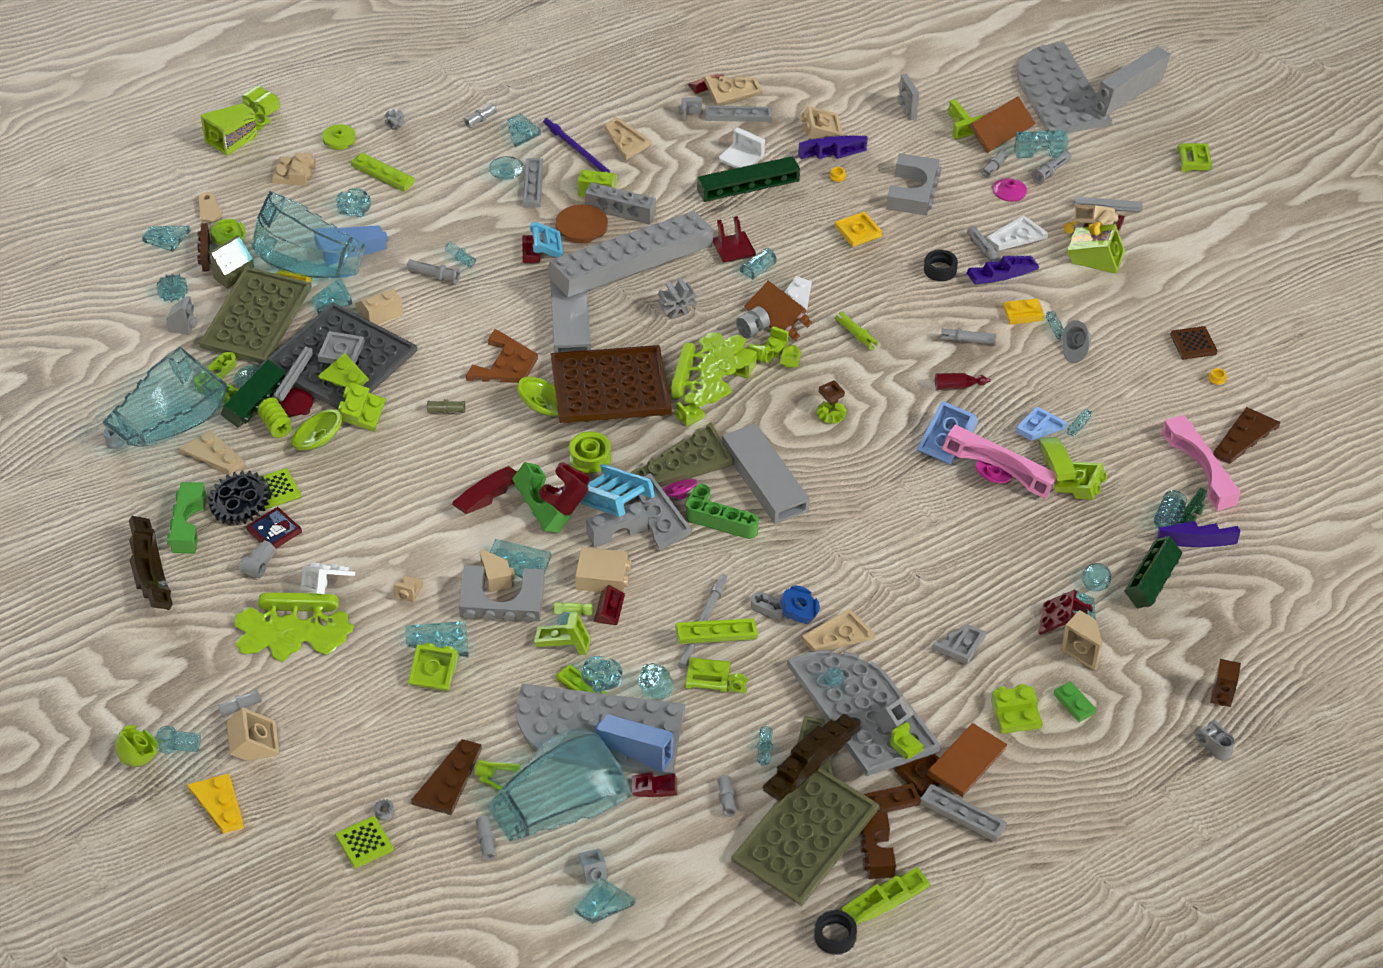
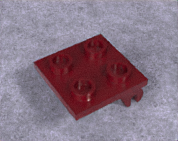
M738 216L734 217L735 234L725 236L724 225L721 223L722 220H717L718 237H713V244L723 263L756 256V252L746 232H741Z
M1075 589L1043 602L1038 633L1042 635L1066 625L1076 615L1073 610H1080L1085 614L1088 613V610L1092 612V605L1085 604L1076 598L1077 591Z

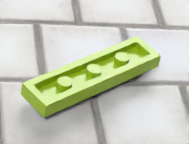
M363 152L351 161L352 167L403 192L415 183L414 177Z
M754 618L677 622L675 624L678 644L756 640L758 637Z

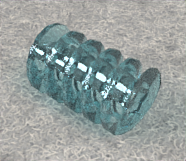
M1171 490L1164 494L1154 517V524L1158 529L1179 524L1181 515L1186 508L1185 503L1188 501L1183 493Z

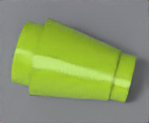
M752 343L747 346V349L757 352V360L760 362L770 363L773 360L774 350L770 346Z

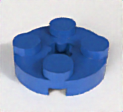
M796 585L791 586L790 589L784 591L780 598V605L783 609L782 614L787 619L809 624L819 613V601L817 598L814 600L811 596L812 592L807 588Z

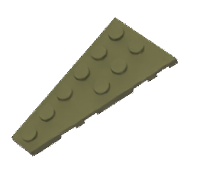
M710 422L702 431L694 432L693 436L689 439L681 440L662 452L660 457L652 458L648 461L647 465L642 468H636L630 473L642 477L651 473L660 487L733 466V459Z

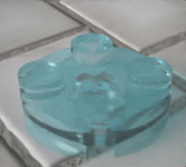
M351 188L348 189L349 192L343 193L342 191L338 194L336 206L338 213L341 215L360 218L371 207V198L365 190Z
M594 656L584 662L581 677L587 685L592 687L593 691L602 692L603 690H610L620 686L623 670L620 664L611 658L608 661L603 660V656Z

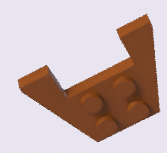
M494 329L488 338V345L502 348V351L491 369L472 364L466 374V381L482 379V382H489L490 379L500 380V382L519 383L522 378L528 377L538 360V354L499 330Z

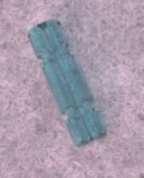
M1053 310L1047 311L1046 319L1058 340L1063 339L1064 328L1057 314Z
M1084 409L1072 424L1069 425L1067 434L1072 437L1076 436L1078 431L1092 417V411Z

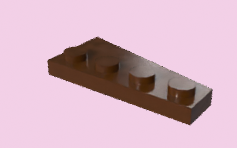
M1246 407L1214 450L1213 455L1215 458L1231 464L1243 455L1246 449L1250 446H1255L1257 441L1267 437L1273 429L1279 428L1280 421Z
M461 739L411 799L412 805L452 815L481 753L482 744Z

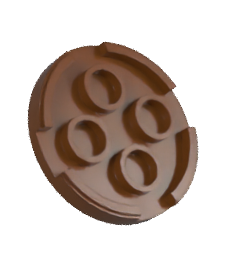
M580 204L567 207L556 218V230L560 231L565 240L573 243H590L591 240L602 237L608 228V220L605 213L591 205Z

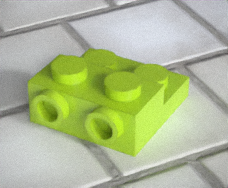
M351 383L350 387L346 386L343 397L346 398L345 402L341 401L338 408L342 415V421L375 432L386 398L369 393L370 388Z
M1072 462L1076 471V479L1057 481L1054 485L1055 491L1074 493L1075 499L1093 500L1095 495H1099L1101 492V483L1107 480V472L1104 471L1103 464Z
M431 643L417 644L408 684L449 692L459 659L457 650L450 646H443V648L435 647Z
M1019 684L1012 689L1002 686L992 692L991 703L1001 734L1042 728L1043 722L1037 708L1038 700L1033 686Z

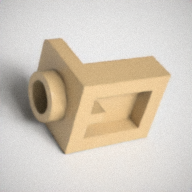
M404 575L401 582H396L394 585L395 598L414 602L423 586V581Z

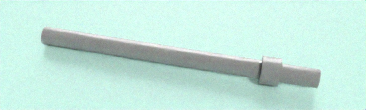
M721 574L717 583L713 585L710 591L711 595L699 621H708L717 599L721 597L724 591L723 587L727 580L726 575ZM697 643L687 644L678 663L679 667H686Z

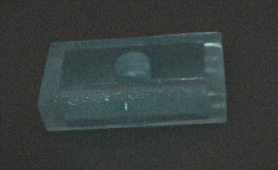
M770 248L763 249L742 264L740 272L752 280L776 263L775 253Z

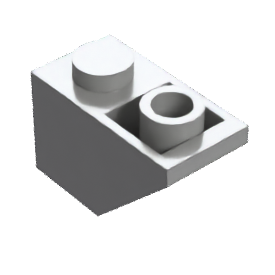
M186 296L172 306L166 318L169 332L190 335L192 329L195 328L197 320L194 317V305L191 302V296Z
M901 696L873 716L883 733L912 717L914 712L905 697Z

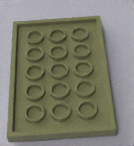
M246 266L200 340V348L219 353L232 352L238 358L263 363L275 352L312 288L311 283Z
M819 768L793 793L785 796L780 802L776 801L732 855L731 859L734 863L802 907L879 810V804L827 771Z

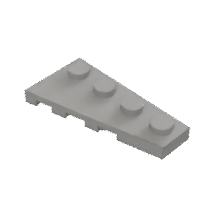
M650 473L644 477L651 479L655 497L650 498L641 494L638 497L648 514V524L658 550L661 551L692 534V529Z

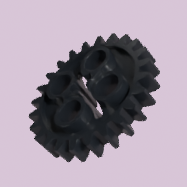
M241 470L240 475L233 472L232 477L227 474L226 480L219 479L220 485L214 484L216 490H210L212 496L208 497L210 501L208 505L216 520L220 519L222 523L227 521L228 525H231L233 521L236 526L240 521L246 524L247 519L254 521L253 516L260 517L259 511H266L264 506L269 505L268 500L271 499V490L267 480L263 476H259L257 472L252 474L251 470L247 474Z

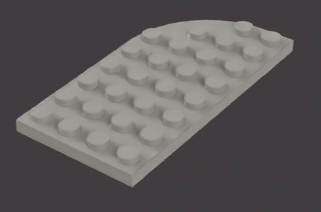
M1065 42L1041 45L1029 51L1021 59L1017 73L1018 82L1049 136L1111 126L1112 119L1109 115L1104 116L1093 109L1097 95Z
M830 650L813 651L787 659V666L827 722L831 719L836 721L845 713L860 723V730L851 737V740L845 747L866 776L940 752L941 745L913 708L914 714L912 717L899 726L906 722L910 724L909 733L924 745L923 751L906 760L890 745L893 729L883 733L873 715L903 696V694L886 672L874 662L868 663L859 659V655L844 651V654L830 653Z
M521 684L517 701V722L526 742L550 760L571 765L641 774L652 772L653 775L662 776L672 774L674 771L685 704ZM609 714L670 731L673 733V758L663 773L597 742L595 732L597 723Z

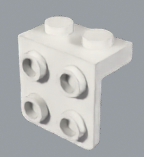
M737 127L733 131V144L719 156V161L733 168L756 164L765 154V139Z

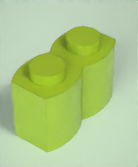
M256 85L242 95V103L252 108L255 113L260 110L263 111L266 117L280 108L279 98L275 94L267 92L261 86Z

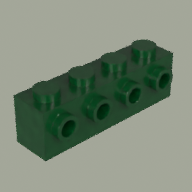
M268 359L224 404L220 415L237 428L243 423L247 424L252 417L251 414L254 411L258 412L257 410L261 402L273 396V391L276 388L278 389L286 372Z
M1171 536L1154 540L1124 590L1137 609L1150 607L1156 602V598L1163 590L1167 579L1170 578L1171 572L1179 563L1183 553Z

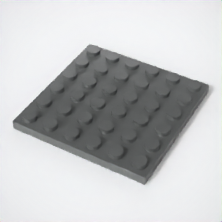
M332 302L261 363V366L269 359L284 370L286 376L304 347L312 348L313 355L293 386L309 392L313 397L338 410L340 402H345L346 398L343 397L346 387L336 386L334 383L322 381L318 377L331 365L330 363L318 362L319 352L329 331L364 337L365 343L355 364L369 379L363 385L370 388L369 393L373 392L418 350L417 345Z

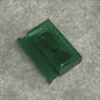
M1200 487L1183 510L1179 524L1196 521V516L1203 513L1206 507L1203 503L1207 490Z

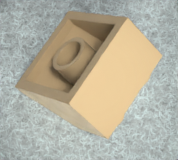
M394 289L355 303L361 315L377 325L403 315L402 299Z
M1079 610L1066 624L1061 651L1095 671L1102 647L1097 620Z
M243 707L227 720L231 755L246 761L279 755L275 720Z

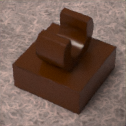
M835 380L819 386V393L831 406L838 403V399L845 395V391Z

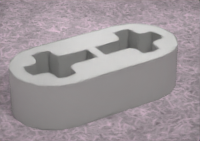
M756 592L751 596V608L754 611L774 619L784 618L780 599L763 592Z

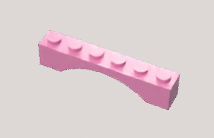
M1185 415L1165 420L1162 434L1170 446L1190 455L1198 462L1207 475L1209 482L1208 499L1216 511L1236 506L1240 496V489L1233 483L1230 475L1225 472L1220 461L1212 454L1210 447H1207L1202 436L1194 429L1192 422Z
M954 425L947 435L942 450L959 458L975 459L997 466L1020 481L1028 491L1044 499L1047 498L1056 481L1054 471L957 425Z

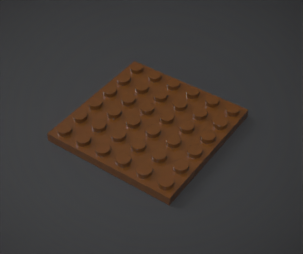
M660 345L551 353L559 423L672 415Z

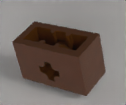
M1220 659L1213 683L1210 703L1231 707L1238 684L1241 663Z

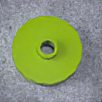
M344 124L332 125L326 128L322 134L325 146L328 145V148L334 150L347 149L349 145H353L356 141L355 130Z
M236 219L220 220L211 228V238L218 245L224 244L237 235L243 241L246 236L244 224L236 222Z

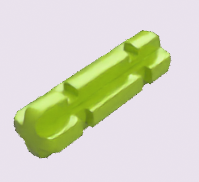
M555 602L553 610L555 614L565 612V614L578 613L581 615V613H584V615H592L593 604L584 603L582 605V603L565 602L563 604V602Z

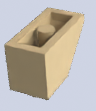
M480 550V563L485 569L488 591L494 592L512 588V580L515 579L513 567L509 568L508 561L488 551Z

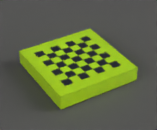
M287 468L263 475L271 490V499L268 500L270 504L264 506L265 509L301 498V492Z
M375 815L335 833L336 839L354 869L394 851L392 843Z

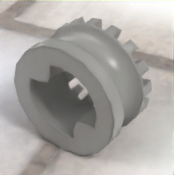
M380 799L379 802H376L374 807L376 817L382 821L391 819L394 815V805L391 800ZM381 808H388V812L382 813Z

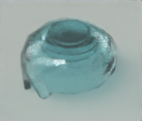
M1101 563L1090 564L1082 573V582L1091 591L1108 589L1112 581L1109 568Z

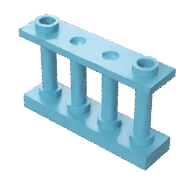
M602 464L600 467L603 475L588 484V493L580 504L621 517L626 514L624 503L640 494L650 498L655 497L654 486L651 479ZM629 490L628 493H626V494H624V495H622V496H619V495H621V494H623L624 492H626V491Z

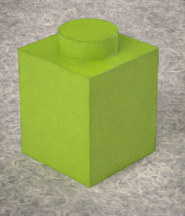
M743 348L735 354V357L743 358L747 365L741 369H736V372L733 374L748 379L757 365V352Z

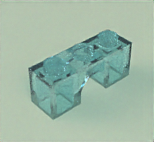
M1066 130L1016 132L1014 145L1016 157L1033 158L1034 152L1040 147H1047L1049 156L1057 157L1064 150H1068L1069 139Z

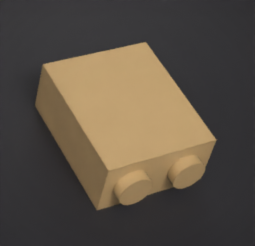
M581 547L575 576L576 590L602 592L610 585L624 592V587H628L629 583L627 572H631L632 560H628V552Z

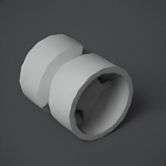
M759 306L736 319L737 329L745 338H751L770 325V318L767 312Z

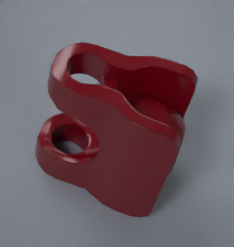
M561 462L556 467L555 473L565 485L553 487L545 484L539 490V495L560 513L569 516L588 493L590 477L584 472Z

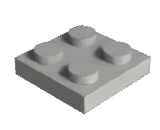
M902 74L898 83L899 95H897V101L902 106L905 115L910 120H916L919 92L908 74Z
M329 331L319 352L318 362L332 364L346 353L356 363L365 343L364 337Z

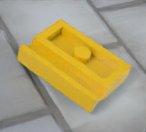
M1038 298L1003 302V309L1009 320V325L1044 321L1045 315L1042 312L1043 310Z

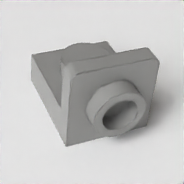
M701 97L682 98V103L678 105L679 114H682L683 120H686V114H702Z
M600 848L579 853L580 863L583 867L587 884L608 879L605 859Z

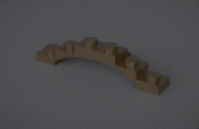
M131 516L129 525L132 536L129 539L133 555L129 561L136 588L142 589L143 597L149 599L151 607L170 610L173 605L171 590L167 585L162 568L155 530L152 528L150 519Z
M843 713L836 721L831 719L823 727L817 726L791 749V755L777 767V773L763 785V792L779 802L788 794L793 793L851 740V737L860 730V723Z

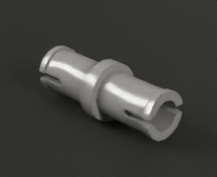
M490 103L482 109H477L474 114L465 118L464 122L467 127L471 128L473 125L485 121L488 116L496 113L497 109L493 103Z
M1000 150L995 157L988 161V164L981 170L985 178H989L995 170L1001 167V164L1008 158L1007 152Z
M255 690L241 697L237 695L235 699L219 704L218 708L222 717H225L240 710L242 707L247 708L259 702L261 703L262 700L258 690Z
M722 775L717 779L720 790L718 796L722 802L723 814L726 817H732L737 813L734 801L736 795L735 791L732 790L731 777Z
M480 816L476 820L479 833L477 840L481 844L483 860H492L496 857L493 843L495 837L494 833L491 832L488 816Z

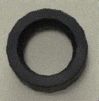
M940 249L933 250L926 255L924 273L930 279L939 282L948 281L955 277L957 273L958 260L952 252ZM941 262L946 263L950 267L937 268L932 264Z
M840 910L824 912L818 917L815 924V942L826 953L832 955L844 954L854 947L857 938V924L847 912ZM839 924L849 931V935L846 939L834 941L825 937L822 930L827 925Z

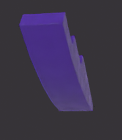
M856 135L831 136L799 142L798 156L800 159L812 156L822 159L833 155L836 159L867 151L868 137Z
M1003 256L1000 262H986L984 267L968 268L966 274L974 284H985L1019 277L1038 270L1040 266L1032 256Z
M1196 521L1160 527L1156 539L1171 536L1179 547H1220L1237 544L1241 531L1238 526L1219 529L1217 523L1198 527Z

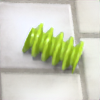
M272 397L261 402L257 410L258 415L272 436L275 438L287 436L292 431L291 420L278 403V400Z

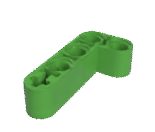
M698 484L693 488L686 503V518L689 522L747 539L755 538L758 535L759 518L756 514L710 501V487L705 484Z

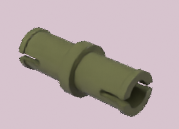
M444 399V401H427V412H443L444 414L449 412L465 413V401H449L448 399Z

